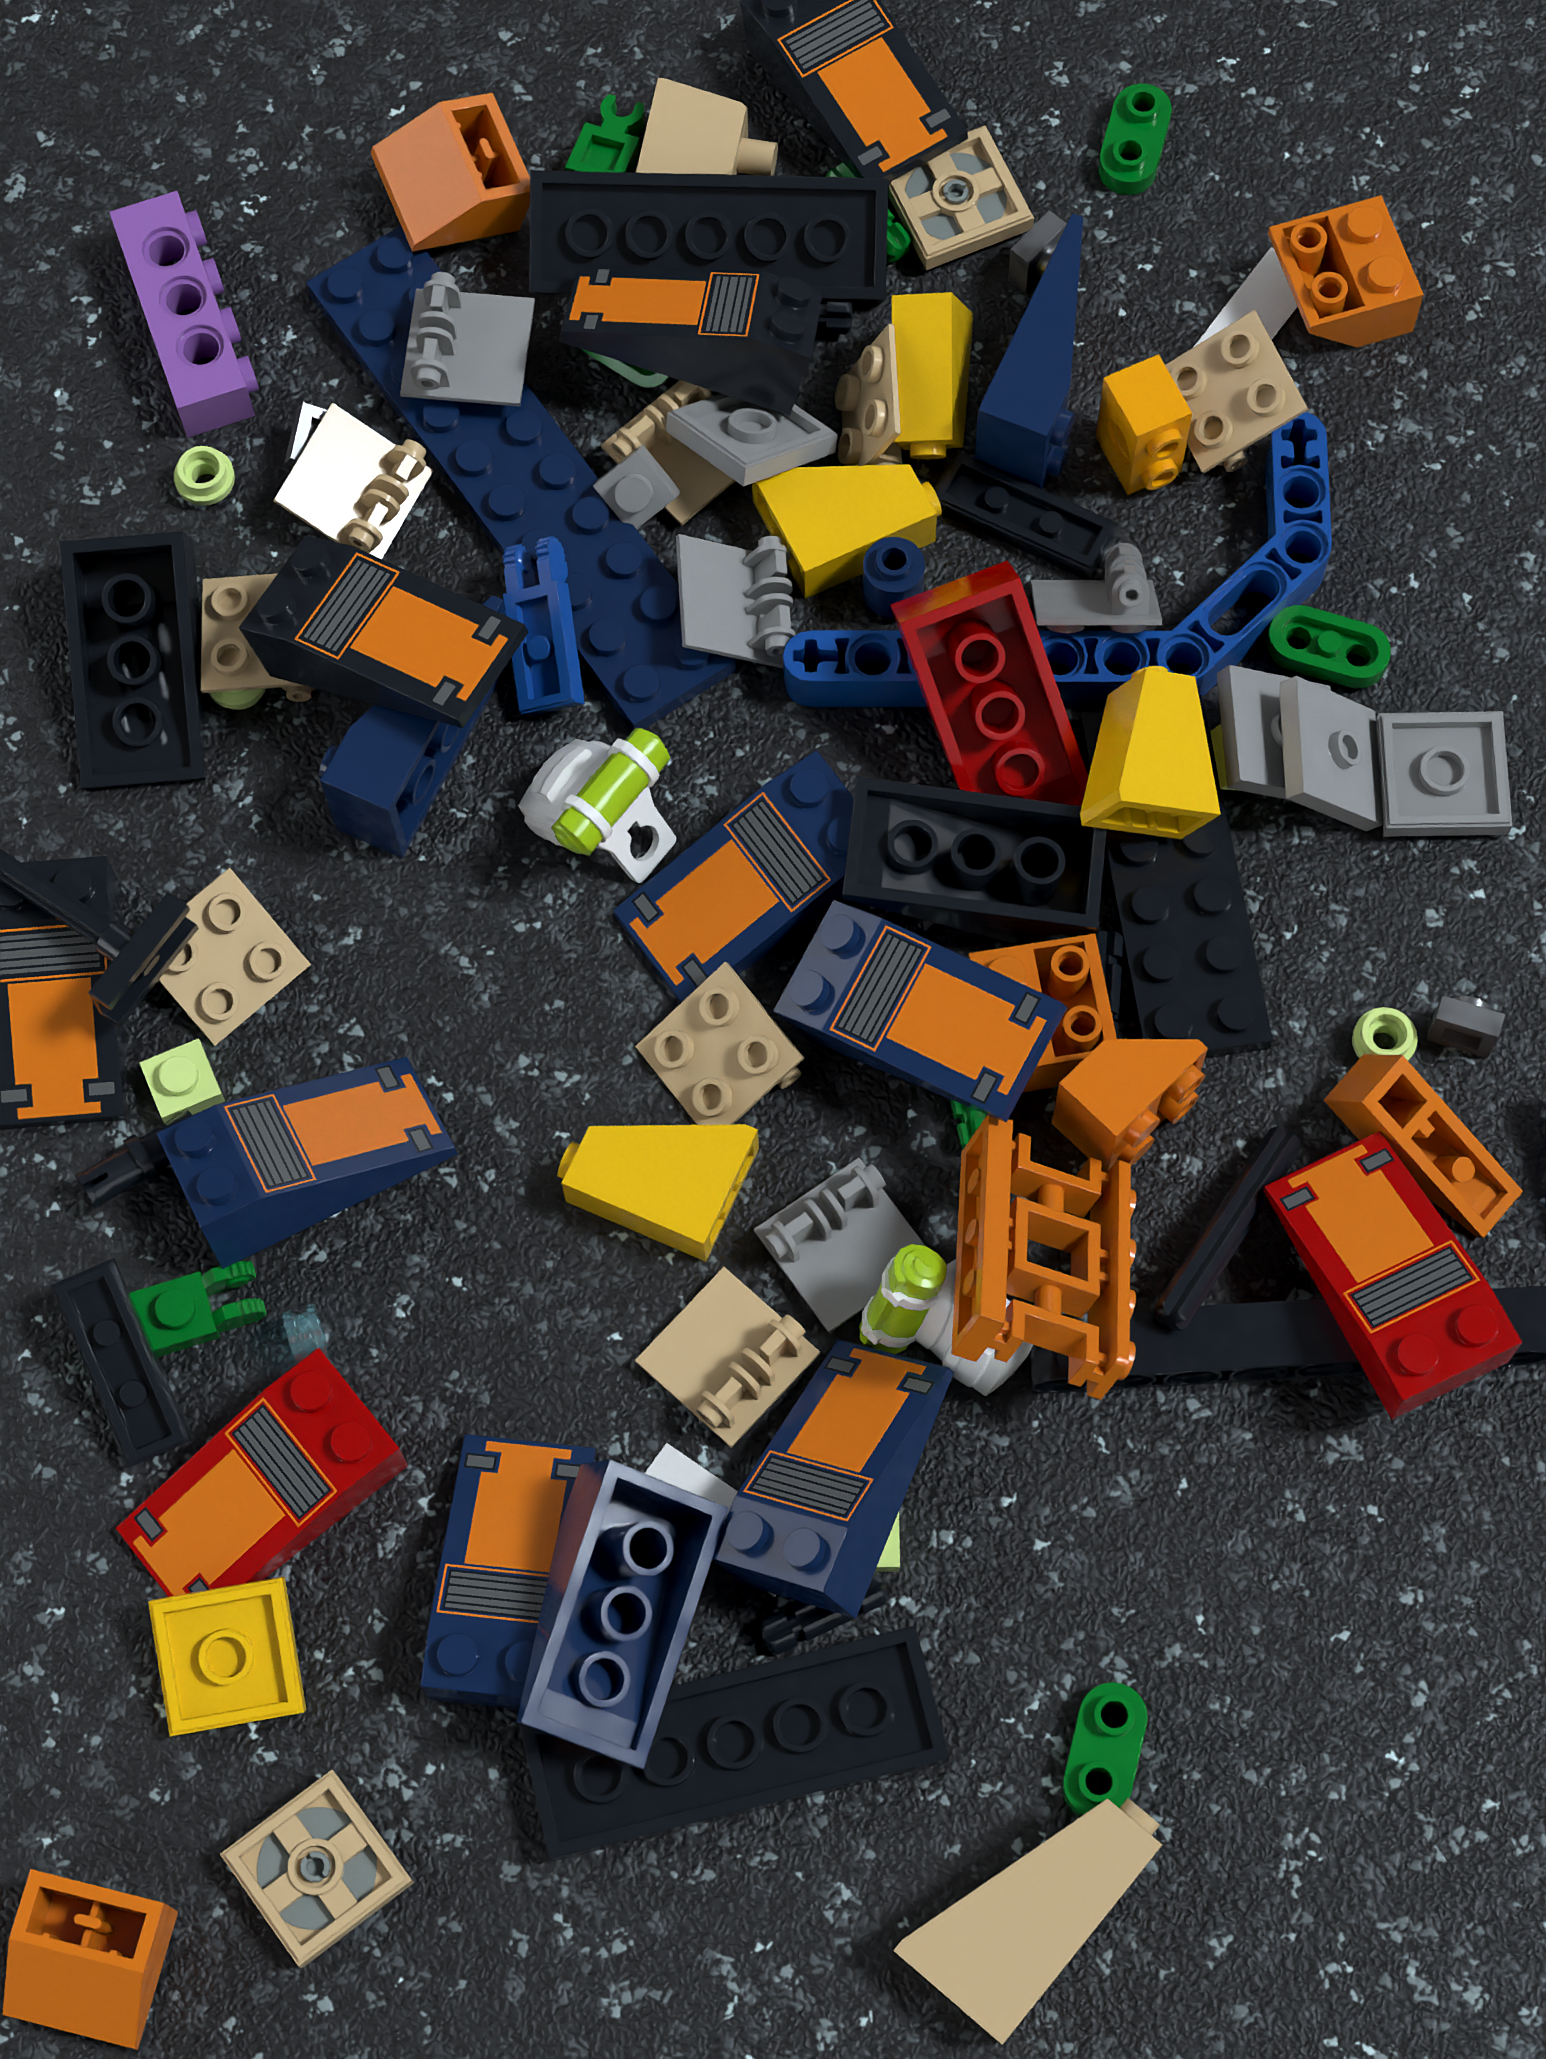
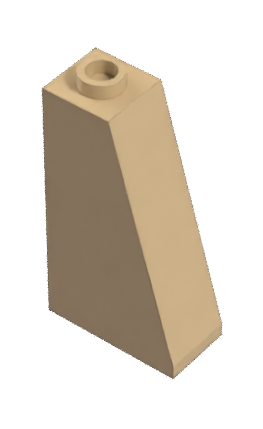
M1129 1798L1125 1800L1120 1808L1109 1799H1106L902 1939L893 1951L1003 2045L1162 1847V1844L1152 1836L1160 1824Z

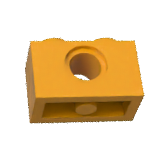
M1159 354L1110 374L1103 379L1095 438L1127 495L1143 488L1148 490L1159 489L1173 481L1178 473L1182 471L1192 411Z

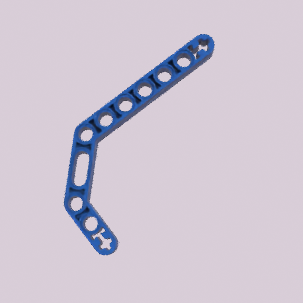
M1305 412L1272 432L1265 461L1268 542L1172 631H1141L1137 633H1121L1116 631L1058 633L1054 631H1038L1049 664H1064L1072 671L1066 675H1054L1064 707L1105 708L1108 694L1130 680L1131 675L1135 671L1149 666H1162L1167 668L1168 672H1172L1168 666L1176 663L1186 664L1195 671L1190 676H1195L1198 694L1203 697L1218 683L1217 673L1228 665L1236 666L1268 636L1270 624L1279 612L1289 606L1301 605L1318 589L1323 581L1332 547L1327 434L1323 423L1318 417ZM1294 449H1297L1298 456L1303 458L1301 465L1292 466ZM1299 499L1306 502L1310 507L1296 508L1288 504L1287 500ZM1293 553L1304 554L1310 557L1313 562L1297 563L1288 555ZM1247 593H1264L1272 600L1241 631L1234 635H1220L1210 627ZM811 630L795 635L785 646L783 654L785 690L789 697L799 705L807 707H927L900 631ZM876 663L884 666L887 670L878 675H868L860 671L859 668L865 664ZM1120 663L1130 667L1133 672L1129 675H1115L1106 667L1110 664ZM838 664H845V674H838ZM805 666H817V672H805Z

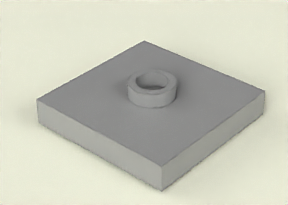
M721 393L668 412L666 432L742 486L755 483L836 452L838 434L795 404L791 414L787 415Z
M1228 665L1217 673L1227 788L1287 799L1279 683L1290 679V677ZM1314 683L1320 687H1323L1331 691L1329 685Z
M1298 676L1280 682L1279 695L1286 798L1364 831L1382 826L1383 815L1375 711Z
M1503 711L1378 713L1376 732L1383 837L1509 835L1512 828V814Z

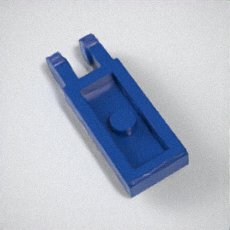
M555 536L541 538L539 542H536L537 547L535 548L538 558L537 568L540 585L534 586L533 563L525 546L522 547V544L506 547L502 556L505 566L504 576L507 593L503 594L506 615L525 624L529 632L512 656L519 711L521 715L536 716L585 704L568 583H565L568 576L567 562L565 561L566 555L564 554L561 542Z

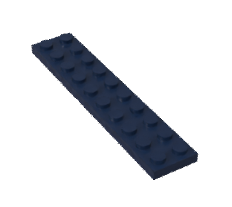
M402 226L308 280L306 285L310 297L418 443L425 448L427 455L501 555H504L506 547L522 544V547L525 546L533 563L534 586L540 585L537 568L538 558L535 548L537 547L536 542H539L541 538L555 536L561 542L568 568V576L565 583H568L578 658L632 731L635 728H647L736 672V660L732 657L682 647L678 583L634 525L623 523L596 491L593 485L598 480L597 476L525 381L523 382L520 406L401 397L400 391L416 289H423L424 284L431 280L432 274L442 272L425 249L412 252Z

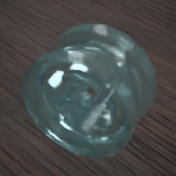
M315 1303L307 1304L306 1310L301 1314H294L291 1309L283 1311L284 1326L296 1365L317 1348H320L324 1355L330 1359L324 1329Z

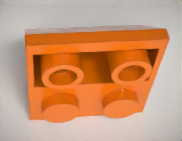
M493 93L438 102L372 147L370 154L412 252L520 230L530 206V176Z
M1382 195L1269 227L1268 236L1308 333L1358 348L1413 332L1424 294Z
M1095 933L969 953L968 959L1056 999L1067 1007L1023 1092L1048 1089L1059 1085V1082L1104 1039H1117Z
M1104 1039L1059 1082L1052 1124L1088 1158L1092 1157L1101 1160L1102 1171L1108 1172L1117 1160L1130 1163L1132 1166L1151 1147L1155 1139L1150 1134L1166 1118L1172 1124H1175L1197 1102L1199 1095L1194 1091L1205 1078V1074L1201 1070L1208 1048L1199 1039Z
M30 1869L9 1937L2 2015L138 2050L178 1911L159 1901Z

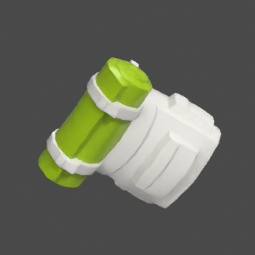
M635 728L625 741L618 738L612 746L595 740L590 742L580 739L573 740L557 750L542 765L518 805L525 816V823L536 835L577 854L590 856L596 848L609 851L629 878L637 883H642L676 842V836L654 806L649 789L658 780L659 773L667 765L671 757L661 739L654 733L642 728ZM633 824L640 827L648 825L653 832L652 845L643 857L635 859L630 852L632 837L627 831Z
M911 1244L901 1248L897 1255L888 1263L882 1274V1282L877 1292L871 1297L862 1312V1321L859 1325L861 1342L864 1346H871L874 1349L897 1354L906 1350L910 1343L916 1341L926 1349H930L943 1361L942 1366L950 1368L954 1372L953 1377L987 1396L1014 1374L1029 1355L1033 1344L1022 1342L1007 1363L994 1359L995 1349L987 1347L977 1362L952 1355L956 1259L946 1265L938 1253L926 1246ZM1006 1298L1007 1308V1306L1010 1304V1301Z

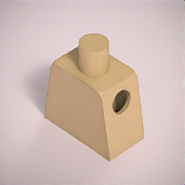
M658 78L636 173L773 176L778 144L748 138L747 107L742 102L669 79Z

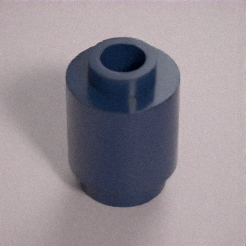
M901 537L883 538L875 542L864 556L863 597L867 606L883 618L895 619L891 604L924 591L925 560L921 550L913 542Z

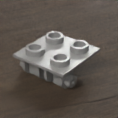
M445 272L432 274L431 280L424 284L423 289H416L400 391L401 397L520 406L535 298L460 292L458 286L455 285V278L451 274Z
M678 534L676 536L682 647L783 668L785 646L796 634L791 629L790 611L793 609V598L789 596L792 592V582L785 578L787 574L786 562L790 559V551L783 545V540L780 537H763L758 541L759 547L751 551Z
M1119 543L1108 551L1105 558V580H1031L1036 624L1047 625V628L1051 631L1075 633L1082 631L1085 625H1109L1110 629L1116 632L1137 633L1144 631L1147 625H1162V616L1153 581L1147 580L1141 553L1132 544Z
M857 1158L754 1228L756 1235L828 1333L866 1307L882 1282V1274L885 1268L901 1248L911 1244L925 1246L882 1189L886 1186V1183L880 1172L872 1164L866 1167L860 1158Z

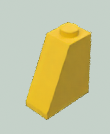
M952 292L891 295L901 433L893 443L903 450H910V458L913 459L945 458L946 448H963L973 313Z
M910 464L795 467L752 483L753 503L771 536L780 537L783 540V545L789 549L790 559L786 564L805 599L863 574V560L867 550L875 542L883 538L901 537L913 542L919 549L936 541L937 517L942 514L939 499L929 482L926 481L922 484L919 482Z
M1149 666L1135 671L1131 675L1130 680L1107 696L1080 812L1082 826L1183 839L1221 815L1195 676L1168 672V669L1162 666Z
M746 1124L589 1126L580 1144L572 1141L567 1147L560 1162L557 1176L563 1179L561 1184L567 1203L706 1262L759 1150L758 1129Z

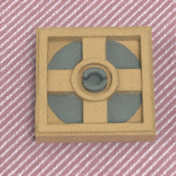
M985 125L969 131L967 140L888 183V198L903 227L912 237L911 243L925 270L1027 232L1034 224V217Z
M333 1769L220 1853L300 1968L305 1967L414 1883Z

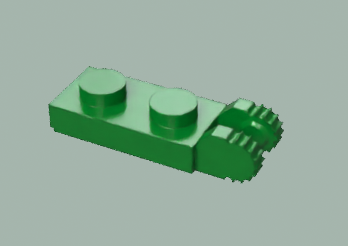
M245 1260L238 1261L224 1269L221 1266L212 1268L203 1275L199 1271L130 1292L157 1357L219 1339V1333L263 1319L267 1313L264 1301L261 1298L243 1299L236 1303L221 1306L213 1312L209 1296L244 1286L256 1278L253 1262Z

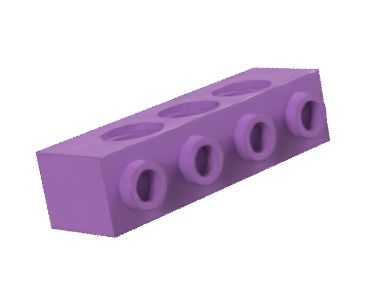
M178 191L110 211L112 222L187 438L254 417L255 413L249 393L259 390L258 383L249 357L244 356L237 359L232 344L240 342L242 339L231 307L219 310L215 295L225 291L214 259L202 261L197 247L208 243L197 211L193 210L185 213ZM170 261H179L171 266H163ZM197 309L191 314L179 315L184 310ZM207 357H213V358H215L214 360H212L211 362H209V363H207V364H203V365H197V364H195L196 362H198L199 360H201V359H203V358H207Z

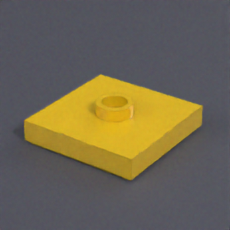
M285 1576L148 1601L170 1736L299 1714L306 1711Z

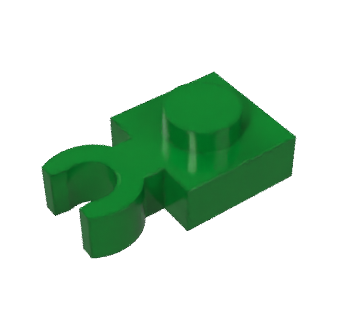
M609 94L603 99L600 106L602 126L585 122L567 161L565 171L632 173L641 152L640 137L637 136L645 128L644 103L637 102L634 111L629 116L618 117L616 116V96Z

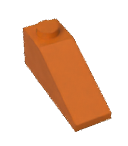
M1363 1054L1324 1099L1325 1103L1359 1140L1380 1131L1425 1195L1477 1238H1484L1523 1192L1403 1055Z

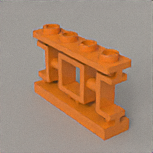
M987 1115L961 1152L951 1354L977 1362L987 1347L995 1349L994 1359L1007 1363L1022 1342H1027L1069 1356L1068 1383L1081 1387L1087 1379V1396L1101 1400L1117 1379L1124 1380L1132 1368L1136 1352L1135 1343L1130 1341V1318L1136 1303V1293L1130 1289V1268L1136 1253V1242L1130 1238V1219L1136 1205V1192L1131 1189V1164L1117 1160L1110 1170L1105 1172L1101 1170V1160L1089 1157L1076 1176L1030 1161L1031 1136L1018 1133L1016 1138L1012 1140L1013 1120L1008 1119L1007 1122ZM1010 1193L1018 1195L1010 1205ZM1089 1210H1090V1221H1089V1220H1086V1219H1083V1218L1085 1217V1215L1088 1213ZM1028 1239L1071 1253V1276L1028 1262ZM1006 1294L1033 1302L1034 1305L1013 1299L1006 1308ZM1088 1311V1323L1061 1315V1312L1082 1319Z

